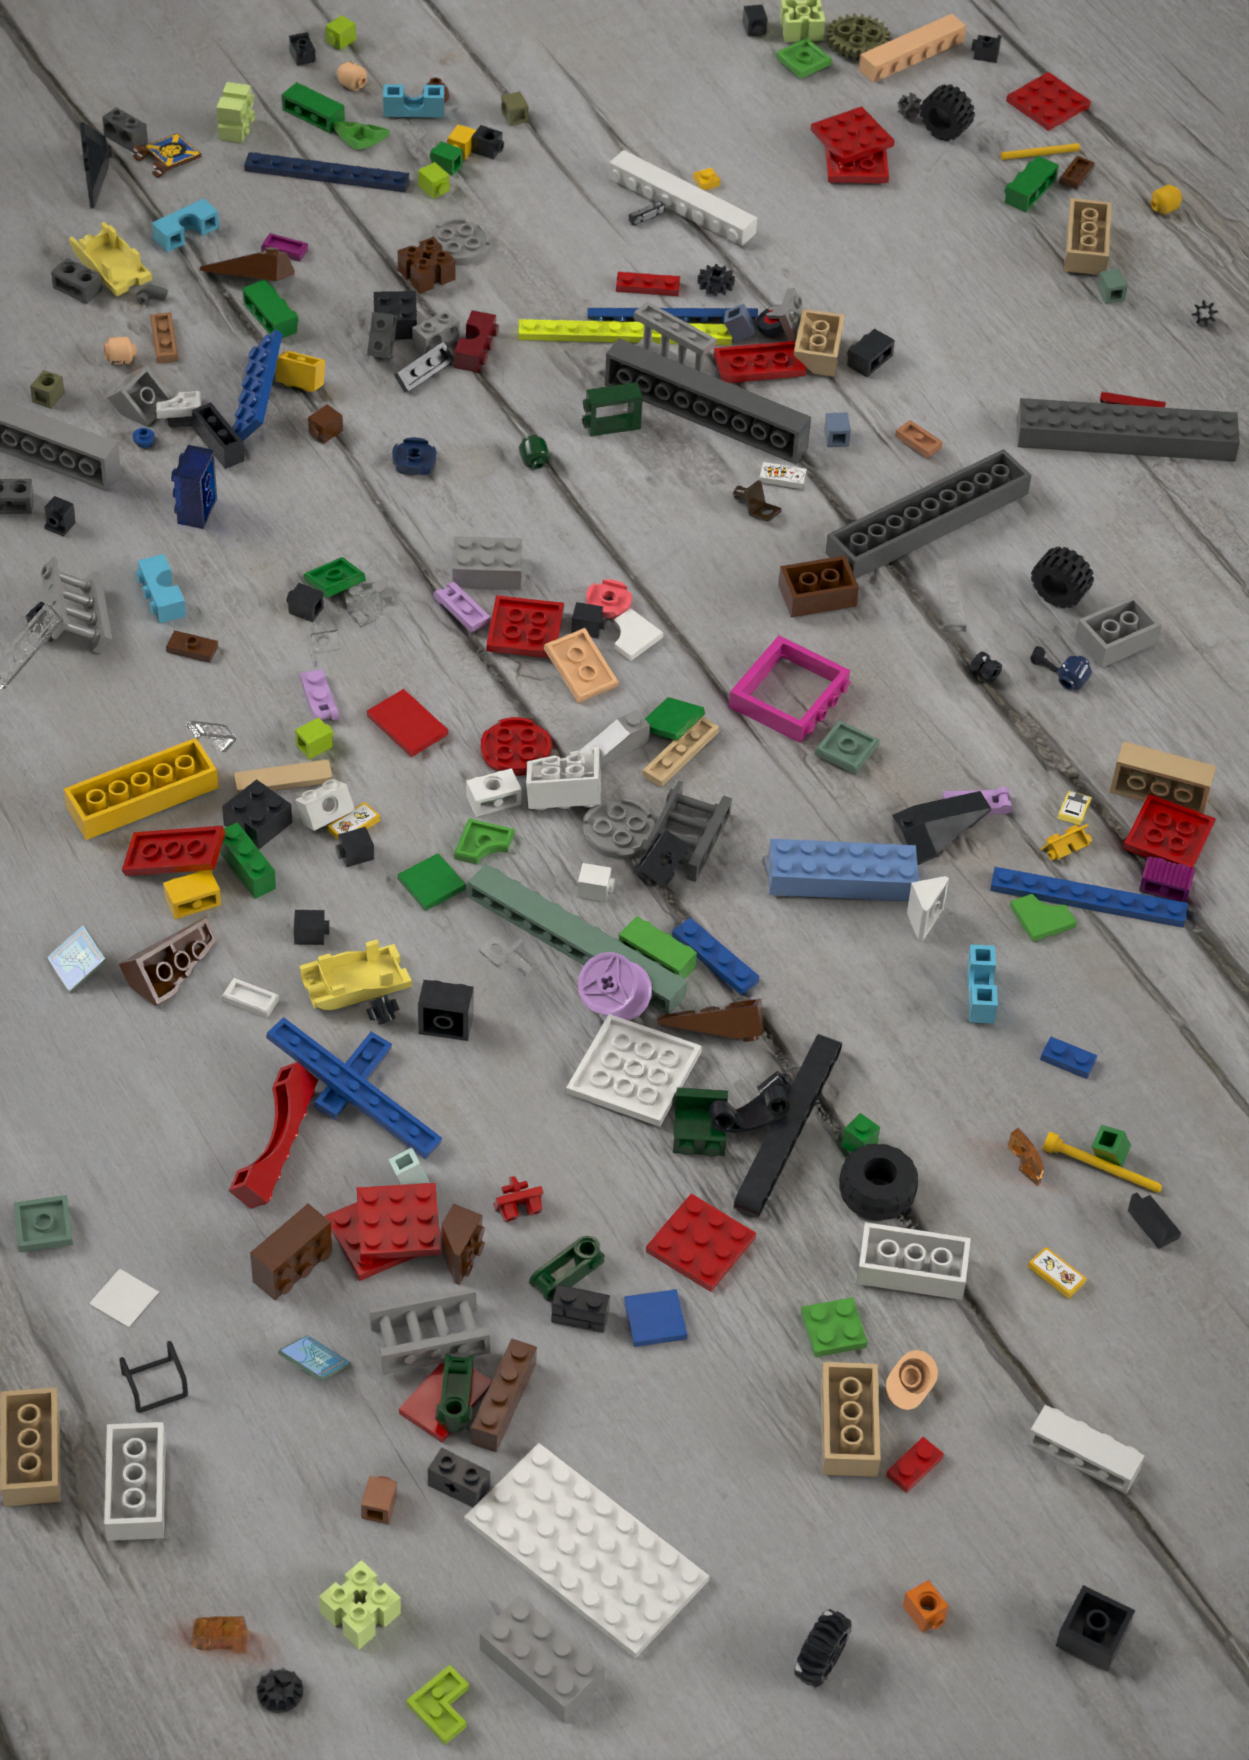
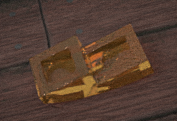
M1017 1128L1010 1133L1007 1148L1021 1159L1019 1170L1038 1186L1041 1184L1044 1172L1042 1160L1032 1142Z

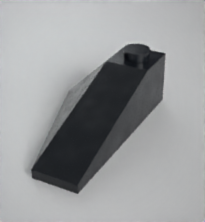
M80 122L90 208H94L109 168V158L112 157L111 145H107L104 135L84 122Z
M981 791L914 805L892 815L894 832L902 845H916L917 865H920L939 856L943 852L944 847L951 841L954 843L959 839V835L964 830L972 828L991 811V807Z

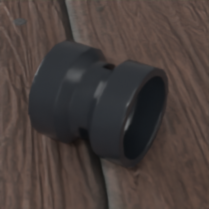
M984 651L978 653L970 664V670L975 674L982 675V679L987 683L993 682L999 676L1003 667L997 660H991L990 655Z

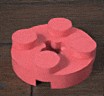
M606 579L597 585L595 582L586 592V604L603 606V616H606L607 619L614 621V619L631 607L632 594L627 590V586L620 581ZM608 597L612 598L611 601H607L605 599H608Z

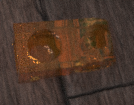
M210 1616L195 1619L191 1638L192 1647L199 1650L233 1649L234 1653L246 1654L248 1627L244 1616Z

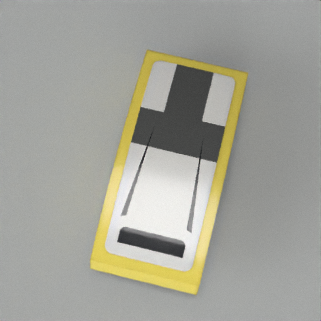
M1068 791L1057 819L1081 825L1092 797Z

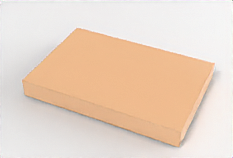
M585 628L545 644L544 650L577 703L618 687L619 681Z

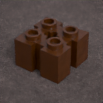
M434 236L419 242L418 247L411 245L397 251L398 271L406 280L411 278V285L419 294L434 289V284L436 283L444 285L456 280V260L447 251H442V245Z

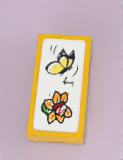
M363 802L355 807V811L328 825V832L338 840V834L365 826L369 829L380 821V815L366 802Z
M1047 1247L1040 1251L1028 1264V1268L1068 1299L1087 1280L1085 1276Z

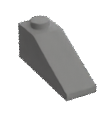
M635 710L616 719L579 752L580 754L589 753L592 747L599 746L600 766L649 744L650 725Z

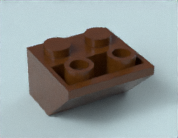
M453 1204L442 1223V1254L454 1283L460 1285L464 1276L468 1277L470 1275L474 1258L476 1256L479 1257L484 1249L485 1242L482 1241L485 1227L482 1226V1214Z

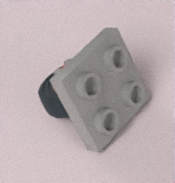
M795 287L787 288L782 304L771 306L758 316L757 327L762 335L766 337L786 335L788 341H796L804 308L802 306V298L798 296Z

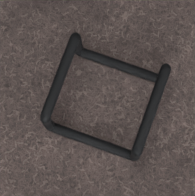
M171 1341L167 1342L168 1357L129 1370L125 1358L120 1357L119 1359L121 1374L126 1376L134 1396L135 1409L138 1413L188 1396L187 1378ZM174 1360L182 1381L183 1393L141 1407L139 1393L132 1374Z

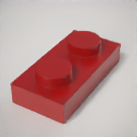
M923 1436L887 1470L886 1477L904 1492L908 1493L943 1459L944 1453Z

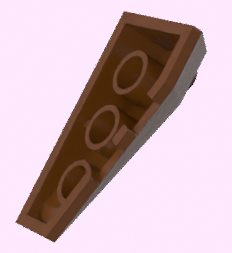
M268 247L265 251L200 266V271L272 281H278L295 275V270L287 253L279 252V248Z

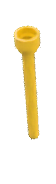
M1050 1131L1042 1148L1045 1152L1050 1154L1061 1152L1155 1193H1159L1162 1190L1160 1183L1068 1145L1056 1133Z

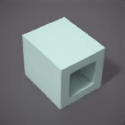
M413 1148L389 1159L401 1185L430 1183Z

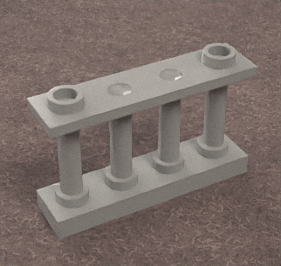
M648 301L634 312V319L644 324V336L636 344L637 346L714 376L712 373L704 370L703 367L704 355L716 346V338ZM652 329L661 334V345L652 341ZM670 339L678 343V355L669 350ZM687 348L696 353L695 364L686 360Z
M52 557L41 569L52 638L57 639L63 630H67L89 638L92 652L101 654L113 640L101 574L92 571L85 579L77 578L60 572L57 558ZM61 582L80 588L82 594L62 588ZM64 598L82 604L85 611L66 605ZM67 615L86 621L88 628L69 622Z
M475 1288L369 1309L371 1331L381 1330L386 1347L380 1348L383 1375L445 1363L446 1353L452 1357L467 1358L469 1355L475 1357L490 1354L487 1327L477 1329L472 1315L473 1311H477ZM461 1314L466 1331L450 1334L445 1317ZM434 1319L439 1337L424 1340L419 1322ZM408 1324L413 1342L397 1345L392 1327Z

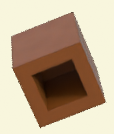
M369 1476L361 1503V1519L389 1524L397 1498V1481H393L385 1476Z

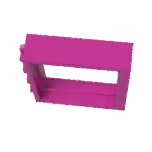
M778 635L732 688L729 697V708L801 743L808 734L811 735L813 733L815 725L824 720L829 708L835 707L840 695L847 692V687L851 683L849 680L850 670ZM782 658L832 682L800 720L750 696Z

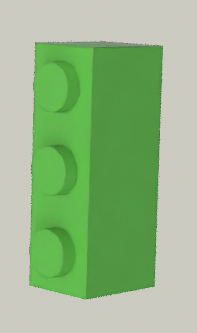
M638 916L619 934V940L624 945L639 951L646 958L653 962H658L665 969L680 975L683 979L696 968L697 952Z

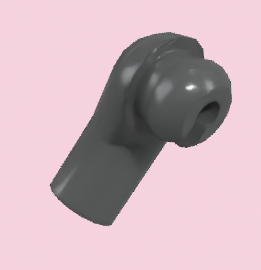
M148 284L137 292V301L140 304H146L154 296L165 300L168 289Z

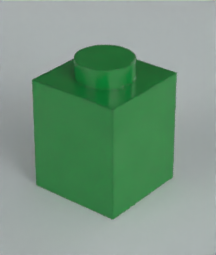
M441 141L430 152L431 164L435 162L450 176H453L462 166V149Z
M859 1113L844 1128L841 1146L852 1153L859 1147L874 1143L878 1144L880 1126L862 1113Z
M1101 1125L1091 1147L1095 1156L1122 1167L1131 1144L1125 1131Z

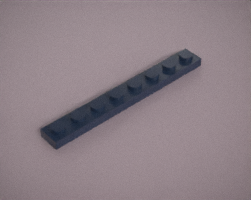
M249 152L244 164L246 172L405 193L410 180V173L257 152Z

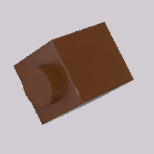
M328 404L308 417L309 434L325 444L343 431V415Z

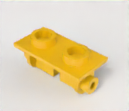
M1076 824L1065 830L1066 834L1062 836L1056 833L1046 839L1047 843L1040 850L1048 849V858L1057 861L1072 853L1068 845L1071 846L1073 852L1088 847L1092 842V837L1090 834H1086L1084 830L1089 825L1086 824L1079 827Z

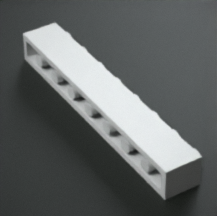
M625 150L609 162V179L654 202L662 201L669 210L740 246H743L756 234V216Z

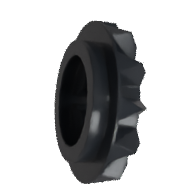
M284 1667L281 1670L275 1671L271 1669L268 1674L261 1676L257 1686L259 1703L266 1710L274 1713H284L294 1709L303 1697L302 1679H299L295 1671H287ZM275 1682H278L282 1687L287 1686L284 1688V1698L278 1691L273 1692L275 1690Z

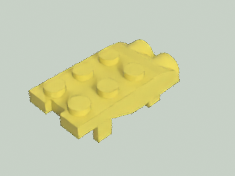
M102 222L101 231L98 235L92 236L88 234L83 239H79V242L73 237L69 238L70 245L78 259L87 268L100 273L101 282L116 297L129 291V287L133 285L140 286L152 280V273L141 264L140 253L135 248L131 249L111 225L108 226L105 222Z
M376 939L365 943L366 951H348L331 956L329 953L319 956L317 961L300 965L301 979L305 989L308 990L314 1009H340L412 987V980L406 968L401 969L398 964L401 963L400 955L395 944L379 948V942Z

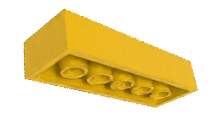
M194 738L66 787L63 790L66 809L85 840H88L219 789L216 767L198 739Z

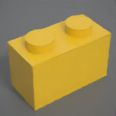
M286 350L277 358L275 381L281 382L288 387L296 386L303 388L304 391L314 392L324 385L326 360Z
M211 870L197 871L163 883L165 900L174 920L221 905L220 888Z

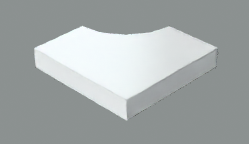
M179 392L173 399L157 402V419L192 416V410L201 406L200 392Z
M631 608L614 619V626L620 633V638L615 642L614 649L630 661L663 638L661 630Z

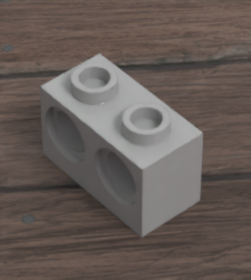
M447 310L413 327V347L420 354H424L443 341L446 347L460 339V321Z

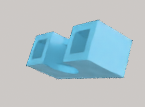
M383 84V117H444V85H424L423 94L417 98H412L405 94L404 85Z
M203 198L152 222L153 239L169 252L185 244V230H195L203 236L219 228V214Z
M161 554L138 560L139 570H136L135 574L138 583L143 584L144 598L150 600L149 608L151 614L157 616L159 623L186 617L185 600L179 586H171V568L165 555Z
M970 945L967 960L969 1022L994 1024L998 1007L997 985H994L996 968L995 946Z

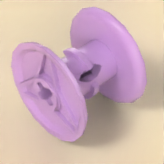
M606 952L590 958L582 967L578 978V992L582 1002L591 1011L600 1013L605 1018L611 1014L630 1021L640 1016L647 1008L652 996V983L647 972L639 964L629 961L624 955Z

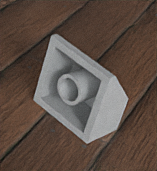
M147 365L132 372L107 397L122 416L144 426L150 425L157 417V402L173 399Z

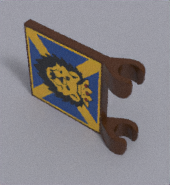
M178 133L145 146L135 145L133 147V150L137 153L133 155V158L137 161L144 159L148 154L158 161L152 164V167L156 170L152 174L157 178L163 176L170 169L201 158V153Z

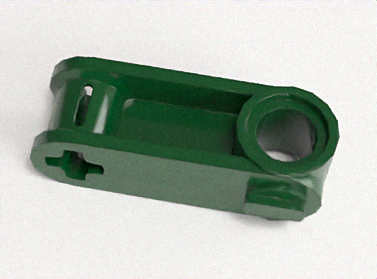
M592 1236L578 1238L574 1243L538 1268L531 1275L529 1284L532 1287H537L544 1294V1299L547 1302L553 1301L558 1284L572 1287L604 1263L605 1255L600 1250L599 1241Z
M448 1353L445 1355L441 1403L436 1406L435 1420L439 1421V1425L448 1432L462 1431L467 1427L468 1423L472 1422L473 1406H469L473 1355H469L468 1358L452 1357Z

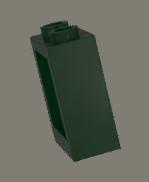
M638 383L586 390V399H583L585 415H582L583 427L588 429L590 437L641 429L643 396ZM628 403L626 414L596 418V410L599 407Z

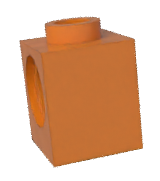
M929 1580L906 1592L903 1602L904 1609L922 1633L930 1628L933 1630L937 1629L946 1621L949 1606ZM922 1606H929V1607H931L933 1610H931V1611L924 1610V1609L922 1608Z

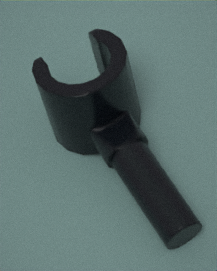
M1036 646L1030 657L1031 662L1035 665L1043 664L1057 673L1059 668L1044 657L1046 654L1044 648Z

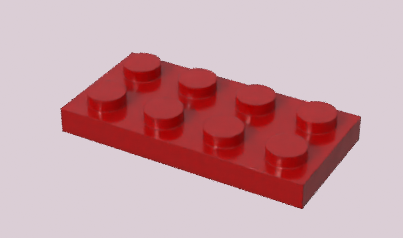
M796 341L714 348L713 352L719 378L727 383L806 376V367L794 356Z
M221 825L133 832L122 872L125 876L215 870L225 830Z

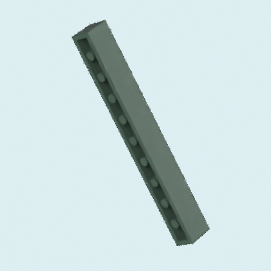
M485 864L468 881V898L582 965H585L590 958L606 952L624 955L629 961L639 964L647 972L652 983V996L649 1004L663 1013L670 1014L686 997L687 981L680 975L670 972L658 962H653L639 951L633 950L624 945L620 940L605 934L598 927L592 926L583 921L579 916L564 910L557 903H552L538 892L532 891L523 886L519 881L509 878L499 869Z

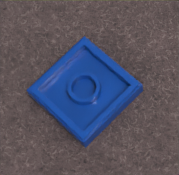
M677 1289L624 1296V1305L634 1347L687 1339V1331Z

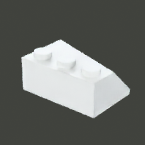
M599 746L592 747L589 753L580 754L579 750L570 752V755L566 758L560 759L558 756H550L527 761L526 787L529 809L545 810L554 807L567 809L572 806L593 807L600 805L601 771Z

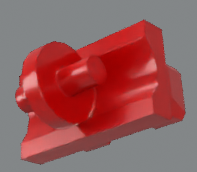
M516 1176L509 1177L510 1185L501 1187L502 1193L507 1195L496 1197V1202L493 1203L495 1211H500L504 1222L518 1219L519 1214L516 1207L518 1205L525 1204L528 1216L541 1213V1197L544 1192L542 1186L526 1189L529 1188L527 1180L518 1182Z

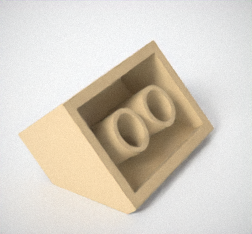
M808 309L802 310L794 356L813 374L835 377L845 315Z

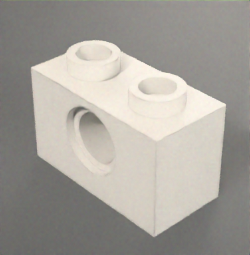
M511 768L466 780V797L475 816L478 817L521 805V787Z
M335 779L328 780L322 784V787L316 790H308L302 794V797L296 799L295 802L303 825L315 831L355 811L347 784ZM327 799L325 806L322 807L323 801Z

